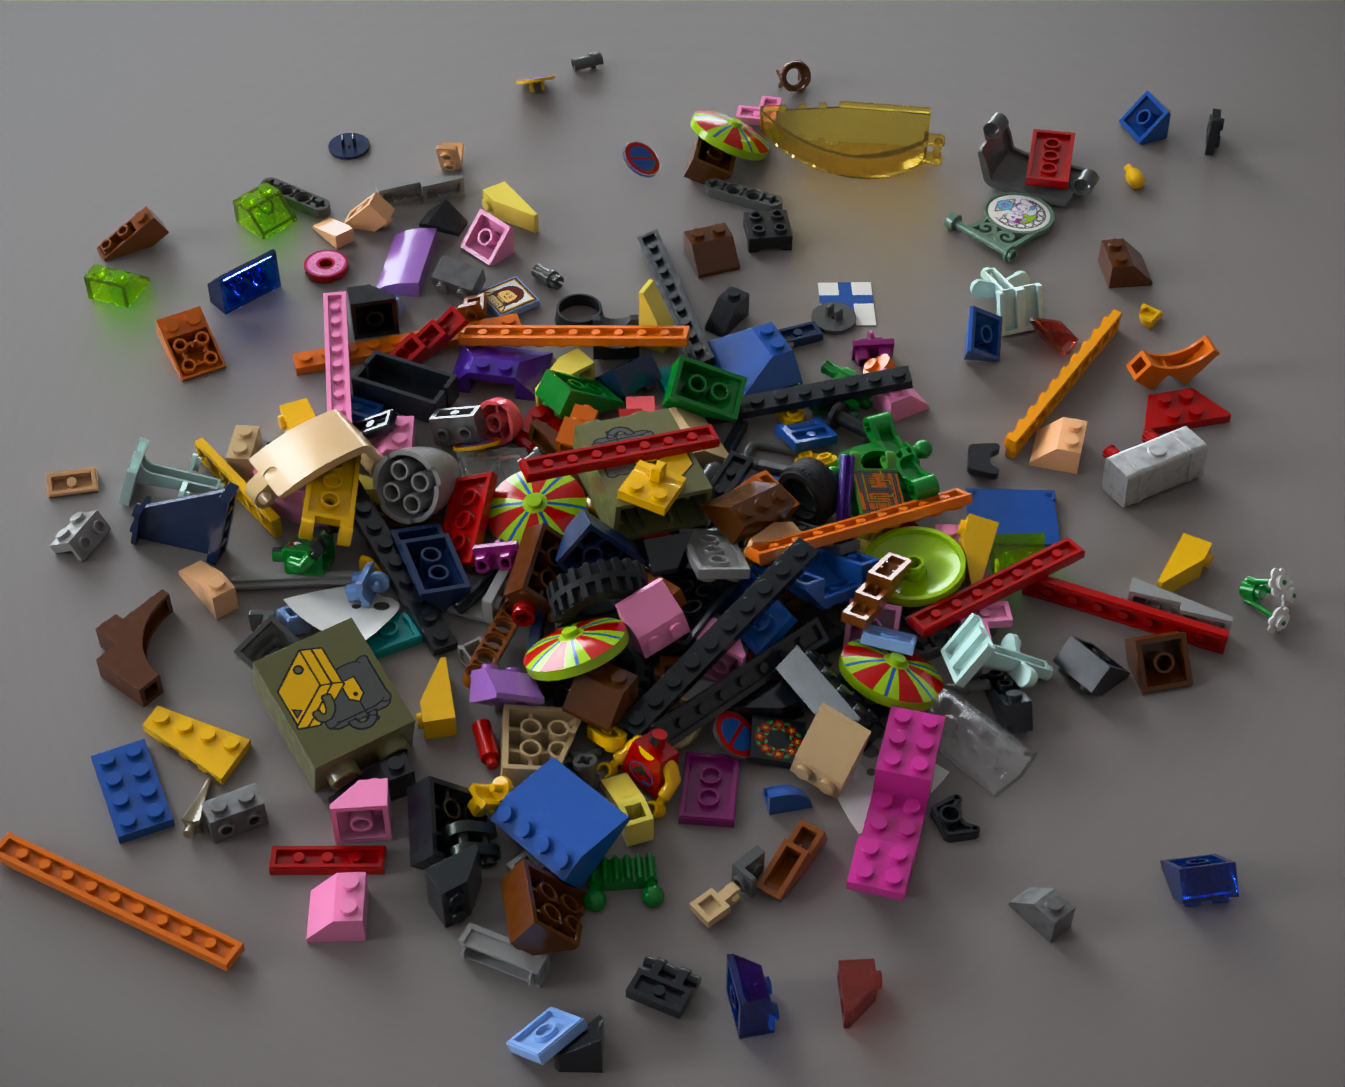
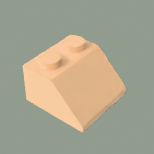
M1062 417L1038 429L1029 466L1077 474L1088 421Z

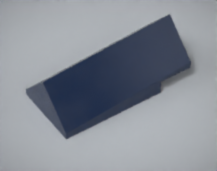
M440 523L391 530L394 542L423 600L444 612L471 590L470 582L448 533H444Z

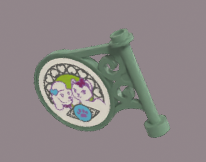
M1008 192L991 197L985 203L983 217L978 222L966 224L962 221V216L953 211L947 215L944 226L952 231L959 229L1002 254L1003 261L1013 262L1018 255V248L1051 230L1055 214L1051 206L1038 197L1025 193Z

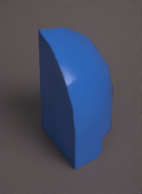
M777 785L763 788V797L769 815L812 808L810 798L802 789L793 785Z

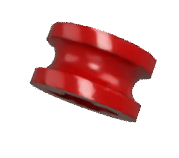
M529 601L515 603L512 621L521 627L532 625L535 621V605Z

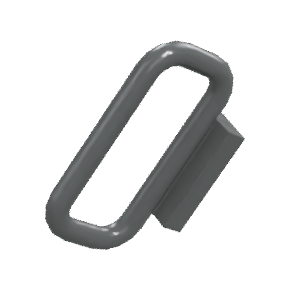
M753 440L744 447L741 454L750 457L754 450L763 449L798 457V454L801 452H794L788 445L766 440ZM760 459L759 461H754L751 470H755L757 473L767 470L771 475L779 477L781 472L788 466Z

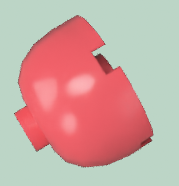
M497 397L488 399L480 404L487 427V433L484 435L486 439H501V443L495 445L498 447L510 443L518 436L523 425V417L520 409L514 402L506 398Z

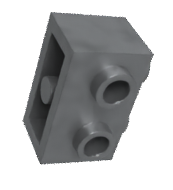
M442 255L431 276L434 288L437 291L456 295L461 300H464V297L478 294L486 281L482 268Z
M481 405L436 409L429 418L435 445L450 447L459 443L480 442L487 433Z
M255 783L201 802L206 825L215 844L269 824L264 801Z

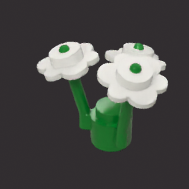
M1284 568L1272 569L1270 573L1271 579L1248 576L1241 582L1239 587L1240 596L1245 598L1244 604L1251 605L1270 617L1267 628L1269 633L1279 632L1287 626L1290 620L1287 606L1293 603L1296 597V588L1292 587L1293 581L1286 575ZM1266 593H1270L1274 597L1281 596L1282 603L1281 607L1271 612L1256 601L1263 600Z

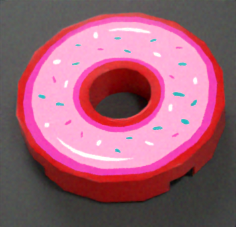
M335 250L317 251L309 255L304 262L305 274L308 275L311 281L317 283H331L336 278L340 280L348 273L349 269L346 256Z

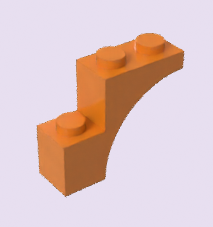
M1204 335L1194 344L1172 353L1154 354L1142 350L1126 367L1136 382L1150 390L1157 387L1168 375L1186 385L1220 352L1211 338Z
M574 405L570 417H564L555 440L556 453L573 450L575 426L598 419V410L589 405Z

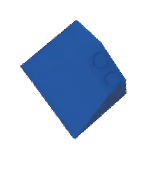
M772 322L708 341L717 362L713 366L747 378L743 396L798 386V383L803 384L794 351Z
M818 547L816 549L819 550L820 557L787 591L816 605L819 609H830L832 605L849 602L851 598H854L855 591L866 582L867 572L880 559L858 551L840 556ZM773 560L769 565L753 563L751 564V570L762 575L776 560Z

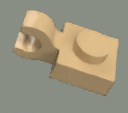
M734 882L727 884L718 893L713 888H710L689 903L690 911L709 929L731 913V906L741 900V897L737 894L741 889Z

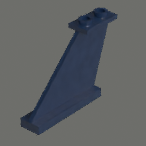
M229 482L225 489L151 503L152 497L146 496L141 504H136L132 512L134 521L130 527V532H132L131 544L136 545L139 539H145L208 554L206 562L216 566L227 549L239 486Z

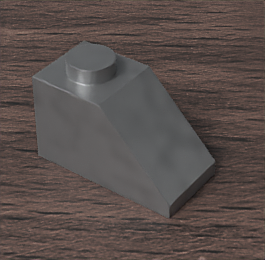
M1029 887L1011 900L1008 905L1050 943L1071 928L1075 907L1053 888Z

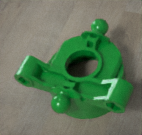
M888 411L863 419L864 431L871 443L842 451L837 458V465L829 467L839 481L840 456L842 454L849 455L851 451L859 452L861 455V469L883 468L880 458L885 456L886 451H894L896 454V469L904 502L939 495L940 492L939 483L935 475L923 471L920 467L919 459H926L932 453L931 444L926 440H919L914 446H910L908 442L903 443L897 434L894 420ZM853 487L851 515L859 516L860 512Z

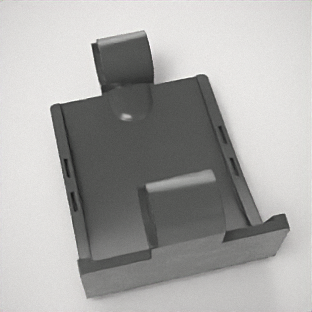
M994 113L984 125L985 141L978 150V157L983 179L987 185L1005 193L1018 192L1035 196L1049 205L1068 206L1074 195H1088L1097 184L1099 176L1094 170L1071 165L1068 189L1025 185L1030 153L1014 147L1007 117L1002 113Z

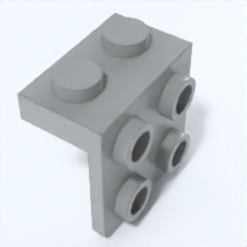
M499 568L486 594L466 613L458 614L453 605L447 609V612L491 624L506 599L503 595L511 570L503 571ZM466 574L471 587L482 578Z

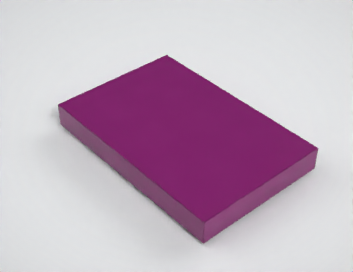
M686 752L678 824L734 828L740 759L733 758L730 755Z

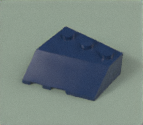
M583 508L565 528L555 559L565 574L572 567L577 569L582 567L583 563H596L598 559L609 561L613 557H618L619 560L627 557L631 558V561L638 560L643 565L647 562L637 544Z

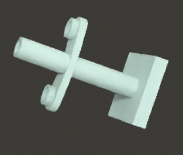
M985 267L980 274L982 279H976L971 283L970 291L974 297L996 298L997 315L1003 317L1001 337L1043 328L1042 285L1040 283L1029 284L1030 277L1025 271H1018L1004 278L995 267Z
M140 437L137 449L132 456L130 468L126 472L119 503L129 506L137 484L180 490L177 498L189 496L190 492L201 494L224 489L225 483H222L221 479L193 473V470H199L202 457H199L196 453H193L187 471L150 462L146 458L150 440Z
M974 613L967 618L940 650L955 685L962 688L965 687L981 667L1008 672L1016 684L1024 688L1034 686L1038 678L1047 681L1053 675V667L1048 665L1047 661L1020 653L1021 640L1018 635L1009 633L1002 639L1000 646L993 644L981 617Z

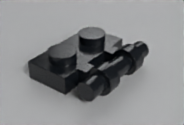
M647 955L643 961V967L651 970L649 972L642 968L637 969L626 989V998L681 1019L693 997V989L686 986L688 984L698 988L702 977L692 974V970L686 967L680 969L668 964L666 959L661 957L655 959ZM665 975V976H668V977L673 978V979H675V980H674V981H671V980L666 979V978H664V977H662V976Z

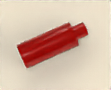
M487 719L477 720L472 724V731L480 760L483 764L487 765L489 770H494L498 767L497 762L500 759V753L491 722Z

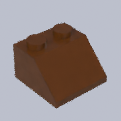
M697 136L690 149L684 177L700 184H705V181L710 178L730 179L736 156L712 146L700 136Z
M726 223L684 231V254L698 278L740 269L734 238Z
M1123 238L1101 240L1098 262L1108 288L1152 285L1153 282L1143 257Z
M1170 631L1124 639L1128 666L1141 693L1193 685L1186 632Z
M610 662L575 676L564 702L563 711L610 733L638 698V676Z

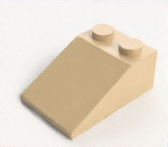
M822 703L794 757L790 771L801 780H806L819 788L824 794L837 799L853 777L871 731Z

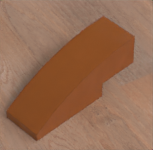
M800 819L788 840L784 839L759 879L756 889L781 902L806 873L828 840L825 831Z

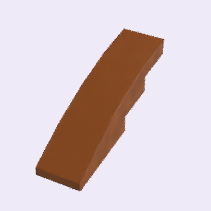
M888 552L867 572L866 582L855 591L853 602L842 611L841 621L866 629L890 600L911 567L912 560Z

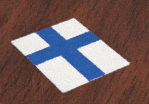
M871 282L818 283L820 305L828 302L843 303L855 311L856 322L854 326L876 325Z

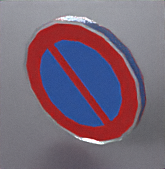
M633 141L624 147L622 153L624 161L634 173L643 177H653L659 172L660 160L655 151L648 145Z

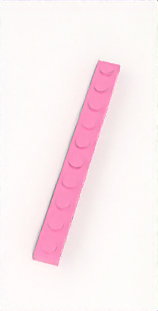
M346 291L323 293L327 412L334 409L339 410L353 424Z

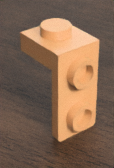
M442 142V145H436V153L442 169L448 171L462 169L463 143Z

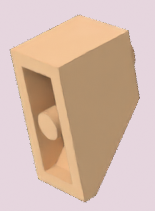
M375 192L349 212L344 224L349 225L353 229L376 232L381 227L386 228L393 220L391 216L395 208Z

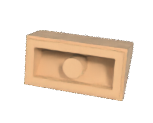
M96 467L46 473L48 498L99 491Z

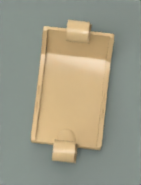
M330 410L287 431L253 455L249 461L258 473L248 481L245 492L258 508L266 509L274 504L276 495L283 499L323 473L361 455V465L373 477L376 466L384 456L339 410Z

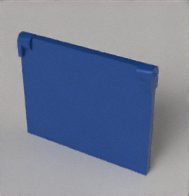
M965 488L966 492L972 494V504L966 505L967 516L970 513L999 522L992 546L1047 548L1060 541L1054 490Z

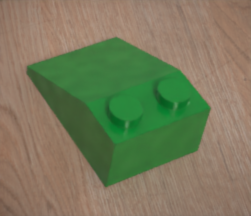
M680 355L672 365L662 407H678L701 417L736 422L747 378Z
M546 369L535 393L542 400L544 406L554 410V415L563 420L565 416L570 417L575 404L589 405L598 410L599 414L623 407L625 403L600 381Z

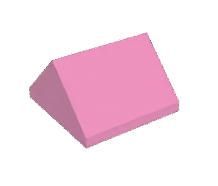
M480 208L460 247L486 264L494 266L515 253L513 228Z

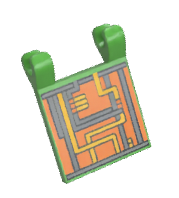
M857 451L849 453V455L855 456L853 487L860 515L905 503L896 469V454L894 451H886L885 456L880 458L883 468L861 469L860 453Z

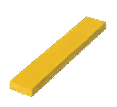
M203 437L196 440V452L199 457H202V464L216 478L221 479V482L225 483V487H227L229 482L238 485L237 500L274 538L281 537L283 535L282 524L276 512L271 507L266 509L258 508L245 492L247 483Z

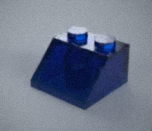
M1214 853L1160 860L1161 868L1173 899L1184 904V907H1199L1202 905L1201 902L1210 900L1215 904L1230 902L1229 898L1239 897L1236 862Z
M733 953L727 954L725 988L739 1039L774 1033L775 1020H779V1009L776 1001L771 1002L772 985L770 977H764L760 964Z

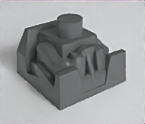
M270 615L233 653L238 660H241L253 671L254 661L301 640L273 615Z

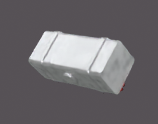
M1184 426L1162 436H1159L1153 429H1148L1143 433V438H1141L1144 443L1120 452L1114 445H1108L1102 452L1104 453L1102 456L1105 458L1102 489L1124 508L1133 503L1137 504L1145 498L1179 484L1190 482L1192 479L1203 475L1207 444L1187 426Z

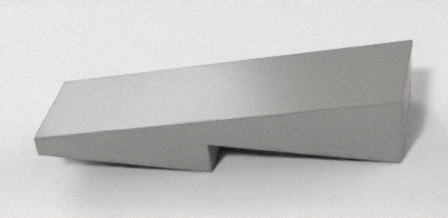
M462 175L374 182L375 192L391 206L421 199L424 204L465 195Z
M1135 577L1132 578L1128 595L1129 601L1230 631L1233 621L1232 616Z

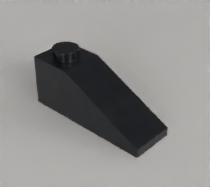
M405 752L382 759L329 797V803L331 804L358 780L372 778H388L391 802L407 796V787L416 783L414 769Z

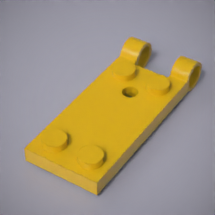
M361 455L337 465L306 484L298 538L311 540L314 524L321 523L339 527L337 545L350 547ZM325 502H331V503H333L334 505H329V504H327V503H325Z

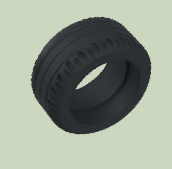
M805 457L797 460L781 472L778 482L800 503L799 507L792 514L795 519L811 525H818L836 513L838 479L824 463L814 458Z

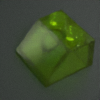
M268 182L260 184L258 187L233 200L236 222L263 240L297 221L295 213L281 191Z
M94 264L84 276L88 298L128 308L150 282V278Z
M1045 533L996 534L989 555L992 574L1045 549Z

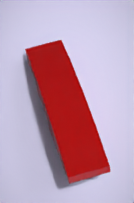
M452 305L437 321L432 318L417 334L411 332L390 355L421 364L453 339L469 324V321Z

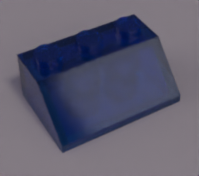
M272 249L208 283L210 302L226 315L281 287L276 251Z

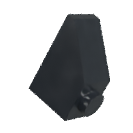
M730 285L717 298L706 323L705 330L719 337L727 336L749 315V293Z

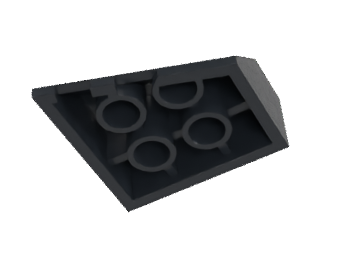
M428 776L407 787L410 867L425 870L451 857L450 848L458 844V841L448 839L447 826L460 820L487 822L488 816L486 814L482 817H475L467 807V804L473 797L468 790L469 788L432 776Z

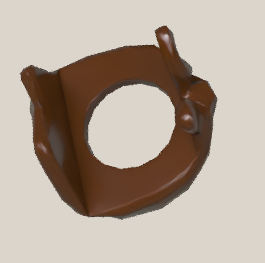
M802 60L788 62L784 65L782 71L776 69L780 80L779 88L784 87L788 91L797 92L805 89L811 81L810 69ZM792 68L798 71L797 79L799 82L795 85L789 84L786 79L788 71Z

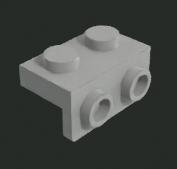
M98 510L80 511L70 518V523L66 528H63L55 535L56 539L50 547L55 553L72 551L79 561H84L108 534L111 527Z

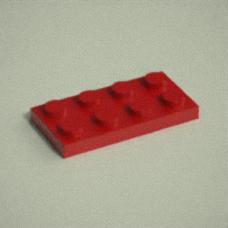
M1033 129L1025 185L1068 189L1075 133Z
M492 471L456 478L455 488L449 499L442 529L444 533L449 534L463 568L476 567L472 547L473 545L483 544L498 475Z

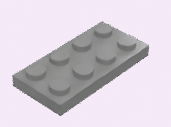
M718 528L679 529V533L693 531L685 549V554L697 579L705 582H713L715 579H727L728 581L737 582L741 579L750 578V568L737 543L731 545Z

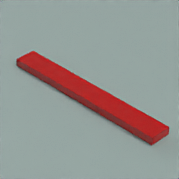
M712 424L519 459V467L526 482L531 483L637 463L639 460L648 461L716 448L720 446V439Z
M1067 537L907 616V624L922 638H925L1083 559L1085 550Z
M1050 576L1022 589V594L1150 633L1186 632L1187 644L1219 654L1224 653L1230 632L1226 629Z

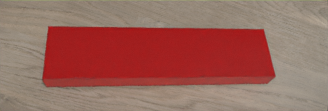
M386 845L272 846L269 873L270 875H334L336 873L366 872V875H385L387 848Z

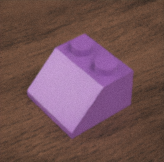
M482 664L481 669L471 670L469 703L504 707V704L529 706L544 704L545 698L535 679L531 678L527 673H522V668L507 667L506 670H498V665Z

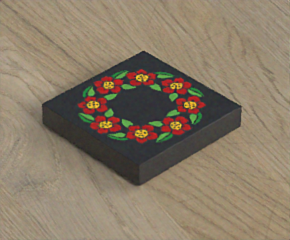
M752 714L749 763L790 769L806 735V722Z

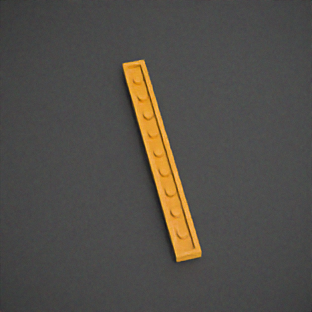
M1114 309L1108 317L1105 316L1102 319L1100 327L1098 329L1095 328L1091 333L1090 339L1082 343L1080 351L1072 355L1067 367H1062L1058 378L1053 379L1049 384L1048 390L1040 394L1037 403L1034 406H1030L1025 418L1020 419L1015 430L1007 434L1004 440L1006 457L1014 459L1109 343L1119 330L1122 312Z

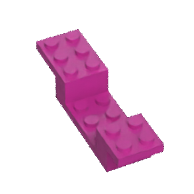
M891 706L875 768L873 792L862 836L858 835L846 889L904 901L905 897L907 898L932 789L934 769L944 729L945 716Z

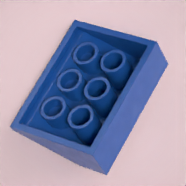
M554 757L507 794L490 817L491 821L560 879L579 889L586 883L631 819Z

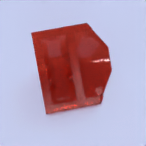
M1031 317L1029 320L1036 334L1051 348L1063 355L1069 354L1078 341V338L1059 320Z

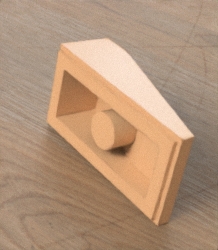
M328 218L312 226L319 235L336 249L355 241L354 229L333 218Z

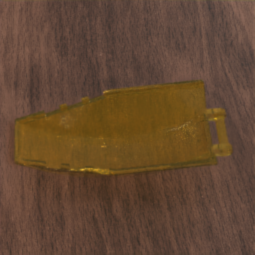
M840 101L839 106L826 107L827 103L821 102L819 107L806 108L807 104L803 103L799 104L797 109H786V104L760 106V132L789 156L823 172L848 178L878 179L899 175L924 164L940 166L943 162L941 153L946 139L942 134L929 133L931 108L851 101ZM927 146L934 147L933 152H927Z

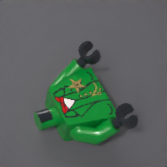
M328 525L330 528H324L318 535H312L311 540L300 539L298 536L292 537L285 547H273L272 561L284 562V569L287 574L324 577L335 560L333 533H338L339 527Z

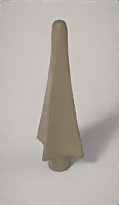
M212 778L206 779L198 796L181 818L185 825L183 835L188 839L194 838L196 832L203 834L204 813L201 802L208 800Z

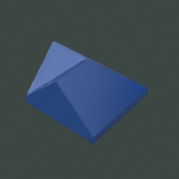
M1147 90L1119 122L1139 144L1144 145L1167 138L1171 111Z
M970 306L963 360L1000 362L1003 317L976 306Z

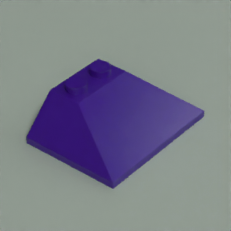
M462 346L452 374L458 376L459 392L470 393L474 381L479 380L515 385L516 399L536 401L535 388L542 380L546 369L550 368L553 352L502 346Z

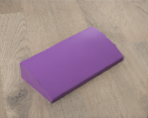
M417 228L396 234L377 288L393 295L420 297L438 243L437 228Z

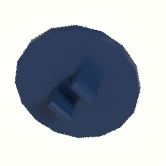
M358 133L340 134L334 137L328 145L330 154L336 158L346 160L359 158L365 155L370 148L368 138Z

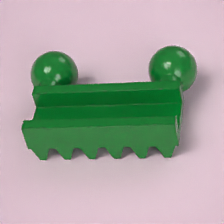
M651 852L647 853L645 857H642L640 853H636L634 858H630L628 854H625L622 859H619L617 855H613L611 860L604 856L588 878L589 891L584 897L585 907L591 912L603 910L607 903V898L603 891L643 888L641 896L643 903L650 908L659 907L663 903L665 895L662 888L658 886L655 856Z

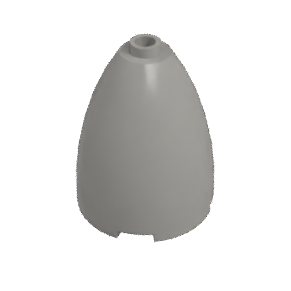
M423 446L407 447L393 451L379 461L373 476V488H376L378 498L382 504L380 506L381 509L390 518L403 524L419 523L434 516L449 503L455 488L456 478L461 477L462 473L457 460L445 451Z

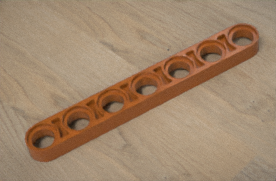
M508 598L505 599L465 668L462 682L469 689L471 670L481 669L482 664L498 665L519 628L512 621V616L506 613L507 611L513 612L515 604ZM497 627H505L509 631L504 632L499 630ZM494 642L499 644L500 647H492L488 643ZM485 658L490 660L491 663H482L479 659Z

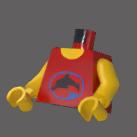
M659 728L653 729L652 732L643 736L636 735L628 740L623 748L618 749L613 755L614 759L611 762H601L597 766V772H602L608 767L609 771L604 776L605 779L616 776L618 774V766L622 765L620 770L623 773L627 772L634 782L656 799V801L647 802L651 813L654 811L652 814L653 818H661L665 815L666 807L664 803L666 801L669 802L681 783L678 767L679 753L666 742L667 732Z

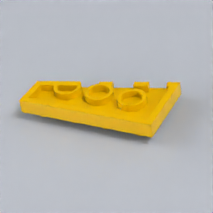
M158 705L142 724L144 732L167 748L172 747L179 753L180 757L195 763L199 770L215 777L216 782L222 786L252 747L251 740Z

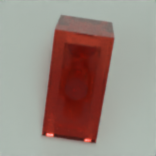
M874 959L838 960L837 983L843 1029L850 1028L876 1001L877 989H882L881 970H876Z

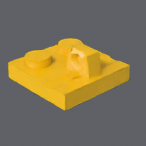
M639 460L619 488L617 498L665 516L685 487L687 478L668 471L667 463L657 460L655 465Z

